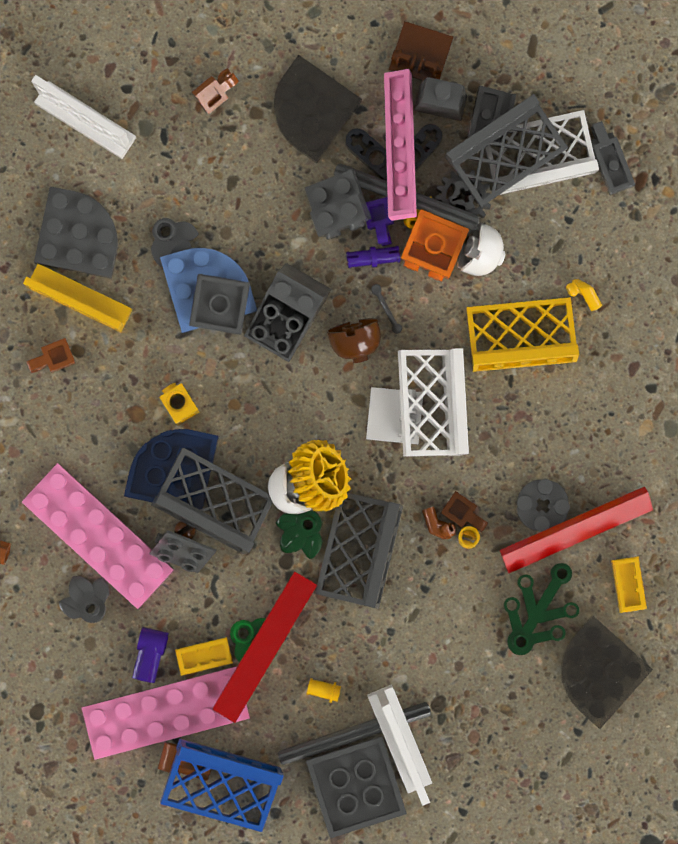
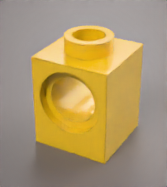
M172 383L162 390L163 395L159 398L177 426L200 412L182 383L179 385ZM175 396H183L185 398V405L181 409L172 408L171 401Z

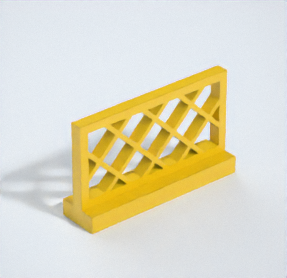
M571 297L466 307L473 372L572 363L578 360L579 349L576 343ZM565 305L566 316L561 321L549 313L554 306ZM535 308L542 313V316L535 324L523 316L528 309ZM502 311H510L517 316L509 326L497 318ZM484 313L490 320L482 329L473 322V314ZM545 317L557 325L550 335L538 327ZM519 319L531 327L524 337H521L512 330ZM493 322L505 330L497 340L486 332ZM561 328L569 334L570 343L560 344L552 337ZM474 329L479 332L476 337ZM534 330L545 338V341L540 346H533L526 340ZM508 333L520 341L515 348L508 349L500 343ZM482 335L493 343L488 351L477 352L476 342Z

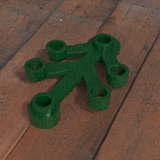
M558 563L551 568L550 577L552 580L537 605L532 590L534 585L533 578L526 574L518 578L517 585L522 590L528 614V620L523 627L518 614L520 608L518 599L509 597L504 601L503 606L505 611L508 612L512 632L507 639V645L514 654L525 655L532 650L534 644L549 640L561 641L565 638L566 631L560 625H554L548 631L533 633L537 624L564 617L575 618L578 616L579 607L573 602H568L563 607L546 611L561 584L568 583L572 578V570L567 564ZM561 568L567 573L564 579H560L557 576V571ZM524 577L530 580V585L527 588L522 587L520 583ZM510 600H514L517 605L516 609L512 611L507 608V602ZM569 605L575 607L576 612L574 615L567 614L566 608ZM555 628L561 629L562 635L560 638L553 636L552 632ZM518 637L525 638L526 643L523 647L516 645Z

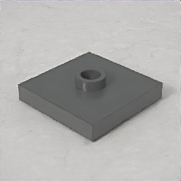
M198 274L189 326L241 335L250 283Z

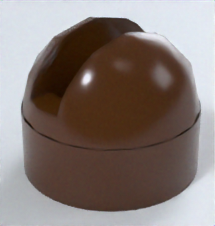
M182 521L178 522L174 533L180 535L178 532L188 525ZM191 527V530L181 536L193 539L196 529Z

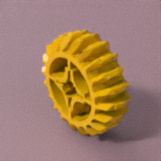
M312 440L297 447V450L292 453L293 459L289 461L292 468L288 473L292 475L290 483H293L295 487L293 493L299 494L298 500L303 501L305 507H310L313 511H329L343 504L344 499L348 498L347 492L351 490L348 482L352 479L348 476L347 472L350 469L346 468V459H342L341 450H335V445L328 444L327 440Z

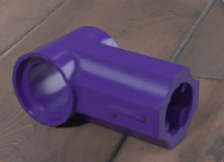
M142 627L137 645V650L139 651L132 678L155 683L161 656L164 655L167 646L168 632Z

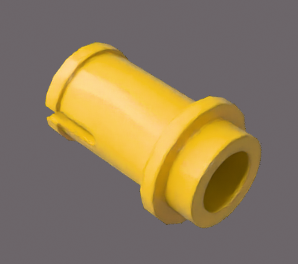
M310 678L306 695L328 699L329 703H332V701L338 702L341 686L337 685V682L331 684Z

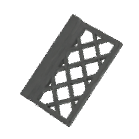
M534 94L448 151L445 155L448 163L453 166L480 207L568 149L540 107V102ZM536 113L543 122L541 132L526 129L528 118ZM522 122H524L523 128L516 127ZM545 127L550 133H545ZM510 130L522 132L520 145L505 144L506 133ZM525 133L540 136L538 150L523 147ZM502 137L501 143L495 142L497 139ZM543 137L554 138L560 148L552 153L541 151ZM488 145L500 147L498 161L483 158L484 148ZM503 148L518 150L516 164L501 162ZM480 151V157L473 156ZM522 151L537 154L533 166L519 165ZM540 155L546 156L545 158L539 161ZM467 159L479 161L476 176L465 174L460 164ZM482 162L497 165L494 179L479 176ZM500 166L515 168L514 177L511 181L497 180ZM518 169H520V170H525L524 172H522L521 174H519V175L517 176V174H518ZM469 179L475 180L474 186ZM478 180L493 183L492 193L484 199L477 192ZM496 184L503 185L496 190Z
M181 448L151 506L242 554L250 553L254 545L253 541L273 502L267 492L191 451ZM184 456L194 461L196 472L183 475L180 464ZM200 465L206 467V469L201 470ZM212 470L217 473L220 484L207 488L202 473ZM178 471L179 477L174 478L176 472ZM198 474L202 489L189 493L185 478ZM223 477H225L226 479H228V480H230V481L224 482ZM181 480L185 495L174 497L166 492L171 482ZM231 483L238 484L243 496L230 500L225 485ZM221 487L226 502L212 505L208 491ZM246 489L251 491L252 494L247 495ZM204 492L208 507L199 510L193 507L190 496ZM258 495L267 500L262 510L253 513L249 497ZM186 498V499H187V503L184 502V501H182V500H180V499ZM244 499L249 514L236 518L231 503ZM227 505L231 520L225 522L217 520L214 508ZM209 510L211 516L204 513V511ZM260 514L256 521L254 515ZM250 517L253 529L249 536L240 532L237 524L238 520ZM233 523L234 528L230 527L227 524Z
M347 493L348 499L355 500L360 510L347 517L343 510L344 501L343 504L336 507L315 594L379 609L403 506L393 502ZM360 501L369 504L363 507ZM374 505L384 507L382 518L373 523L366 510ZM363 513L370 525L357 533L350 520ZM341 514H342V516L344 517V520H342L341 522H339V521H340ZM347 523L354 535L341 543L336 535L337 530L340 526ZM378 524H380L379 531H377L375 527ZM373 529L377 536L376 543L366 548L359 536ZM357 539L364 551L350 558L344 546ZM335 540H336V542L338 543V545L333 548L334 542H335ZM341 548L348 561L335 568L330 560L331 555ZM374 549L373 556L371 557L369 552ZM366 554L371 562L370 569L360 574L353 562ZM350 564L358 577L344 584L338 571ZM330 566L332 571L327 574L328 567ZM335 574L342 587L334 592L324 591L325 580ZM368 575L367 582L365 583L363 577ZM359 580L365 588L362 599L353 598L347 587ZM344 590L347 596L338 593Z

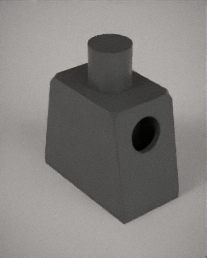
M427 77L419 85L414 111L462 122L467 93L461 84Z

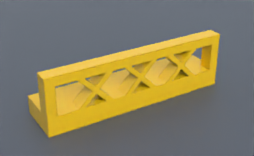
M37 264L31 278L26 276L23 282L28 289L120 333L132 312V308L40 264Z

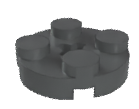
M548 479L534 480L525 485L519 492L516 502L517 515L520 521L527 528L539 532L564 522L570 510L569 499L565 490L558 483ZM539 498L542 501L546 499L549 501L547 506L548 512L543 510L537 511V500Z

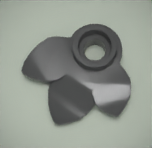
M169 218L158 220L152 229L155 238L151 246L152 256L156 263L163 267L160 257L192 249L189 241L199 235L198 231L192 224L185 221L175 223ZM165 227H169L171 230L168 236H163L161 233Z
M73 576L69 583L70 597L59 601L60 609L66 616L72 619L82 618L88 623L99 622L106 613L105 601L109 596V586L106 580L101 577L91 584L84 577ZM95 605V611L89 614V607Z

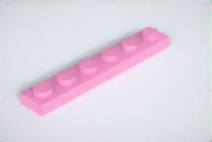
M409 69L384 73L388 217L391 221L417 217L412 73Z

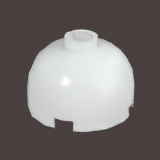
M480 222L476 230L469 229L467 234L469 238L466 245L463 244L457 258V267L461 269L460 271L471 275H486L504 261L505 251H503L502 237L496 229Z
M289 462L276 468L268 482L269 496L273 504L279 510L288 514H300L310 511V507L306 508L305 503L298 500L299 494L293 493L295 487L293 483H290L292 475L288 471L292 467Z

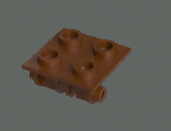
M404 21L391 58L389 70L409 69L412 73V78L422 81L427 77L440 80L454 36Z

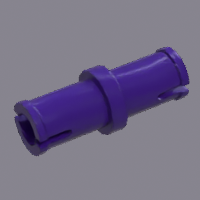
M374 246L369 247V250L346 252L348 269L369 265L375 268L378 264L400 263L399 246L376 249Z

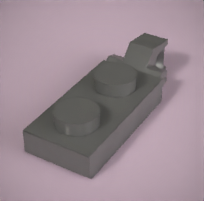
M602 121L593 124L591 127L594 139L591 140L593 152L609 195L611 196L634 187L635 182L617 136L614 137L613 132L607 134Z

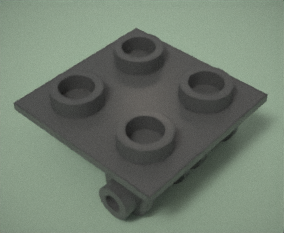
M167 530L166 533L157 534L155 539L157 544L151 550L150 555L157 557L162 562L178 565L185 571L199 573L216 553L217 549Z

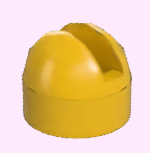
M472 526L462 528L458 535L460 545L467 549L474 548L480 540L479 531ZM462 536H463V537H466V538H469V539H472V540H475V541H474V543H473V542L464 540V539H462Z

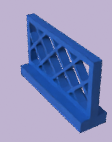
M179 739L176 747L177 753L160 804L262 832L278 785L281 786L284 777L281 768ZM180 762L192 763L196 771L181 778L178 772ZM210 769L217 770L221 778L207 785L202 773ZM199 776L204 787L190 794L185 782ZM236 776L242 777L246 786L232 792L227 781ZM224 783L229 795L215 801L210 790ZM261 783L270 785L268 794L257 799L252 788ZM182 785L187 796L178 801L169 799L170 791ZM249 790L255 801L241 808L235 797ZM207 792L212 803L204 808L196 806L193 799ZM233 799L238 810L229 815L223 814L218 806ZM258 806L261 812L258 823L248 821L244 813Z

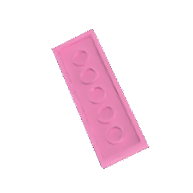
M58 463L22 501L29 510L137 609L148 600L174 571L166 562H162L157 557L150 555L152 549Z
M237 666L82 707L94 760L233 723L213 711L212 708ZM247 704L236 722L250 719Z

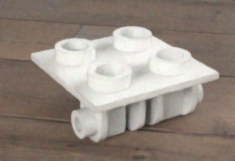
M371 387L367 440L403 443L400 390ZM408 389V393L414 399L421 393ZM423 397L418 402L421 406L423 403ZM414 407L409 412V419L417 425L421 421V413ZM415 433L410 440L411 444L418 445L419 436Z

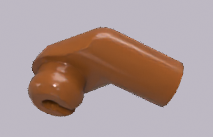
M434 507L422 510L430 534L441 539H450L455 535V525L439 520Z

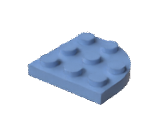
M192 248L160 257L182 333L198 329V327L189 326L198 274L249 282L241 267L233 259L213 249ZM251 287L249 288L245 315L257 312Z

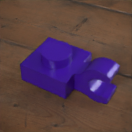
M388 197L366 202L371 219L366 221L367 228L369 230L376 229L378 244H381L382 247L391 245L392 239L387 226L395 224L394 220L391 221L388 217Z

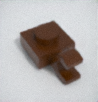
M456 491L441 511L442 515L461 528L468 522L482 533L488 525V522L473 513L477 505Z

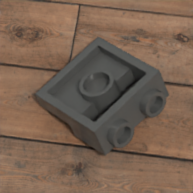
M353 169L305 187L312 209L310 214L318 237H326V240L341 236L340 231L350 228V231L360 229L365 226V221L371 219L359 181Z

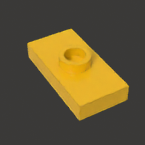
M639 556L611 560L619 613L647 609Z
M227 637L175 650L181 676L233 663Z

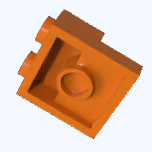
M421 209L400 259L405 261L403 266L418 272L419 268L429 271L428 276L441 282L443 278L449 279L469 229Z

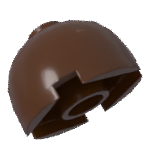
M377 318L359 319V323L353 324L346 322L330 328L327 332L333 351L343 359H352L353 363L367 361L369 359L368 355L376 351L381 340Z

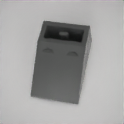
M286 263L278 270L244 336L290 362L321 310L331 289Z

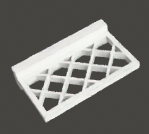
M37 75L34 76L31 82L39 93L34 101L37 106L123 159L136 139L134 134L52 82H46Z
M584 110L548 118L553 126L558 129L559 134L562 132L574 139L567 152L561 153L564 157L559 164L552 165L549 162L546 163L547 167L537 169L502 194L594 174L599 170ZM579 117L581 130L575 136L564 129V126L568 120ZM542 120L528 122L526 129L538 127L536 131H540L543 122ZM564 121L561 126L556 124V122ZM519 124L516 127L523 128V124ZM510 130L508 133L513 132L510 138L508 136L505 137V140L508 141L507 144L511 143L519 146L520 144L513 140L517 131ZM582 133H583L584 141L579 138ZM533 135L526 148L530 147L535 137L540 139V136ZM543 137V142L549 145L546 152H549L551 147L555 150L560 148L554 144V138L550 142ZM578 142L586 147L588 157L577 159L569 153L575 143ZM490 145L485 147L487 159L494 160L492 153L497 157L499 156V152L492 149ZM503 148L501 159L507 163L516 164L507 157L503 156L505 150L507 149ZM523 151V153L521 154L520 161L524 157L525 153L529 154L535 159L536 154ZM542 155V157L539 158V161L545 158V155ZM567 157L573 160L569 162H564ZM488 163L491 178L494 179L496 165ZM515 168L511 170L509 175L498 177L497 180L511 181L514 177L513 172ZM518 169V170L521 171V172L518 173L517 176H518L519 174H521L522 172H524L525 170H520V169ZM496 184V190L503 185Z
M463 348L450 350H399L398 364L403 457L461 456L469 454ZM406 356H414L421 363L414 373L406 365ZM434 356H442L443 367L438 373L428 364ZM424 367L434 376L427 386L417 377ZM412 381L422 389L415 399L408 393V385ZM436 381L444 387V394L439 399L430 391V388ZM425 394L435 402L428 412L418 403ZM414 407L424 416L417 425L409 419V412ZM438 407L445 412V421L441 425L431 416ZM427 420L437 429L430 438L420 430ZM416 433L425 444L420 450L411 451L410 439ZM440 433L447 439V450H440L433 443Z
M392 684L367 694L407 793L416 790L422 806L430 803L424 787L432 784V781Z

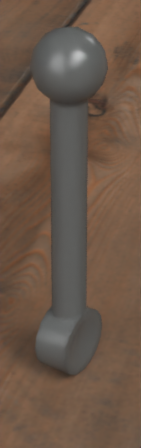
M375 284L372 286L371 292L378 297L392 324V331L398 334L402 331V326L397 324L383 298L381 286Z

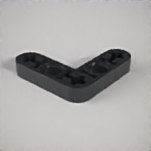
M434 124L425 125L414 136V150L419 151L421 155L420 160L415 163V172L439 147L442 141V131ZM356 128L349 131L346 135L347 149L379 178L387 181L386 149L362 129ZM426 132L429 134L435 132L436 141L430 140L425 145V149L428 152H425L422 146L416 144V141H419L420 144L425 141ZM353 136L355 138L363 137L362 144L367 148L369 144L373 145L367 150L365 156L361 154L364 152V149L360 145L352 146ZM373 152L382 153L384 156L383 163L380 165L372 164L369 160L370 154Z

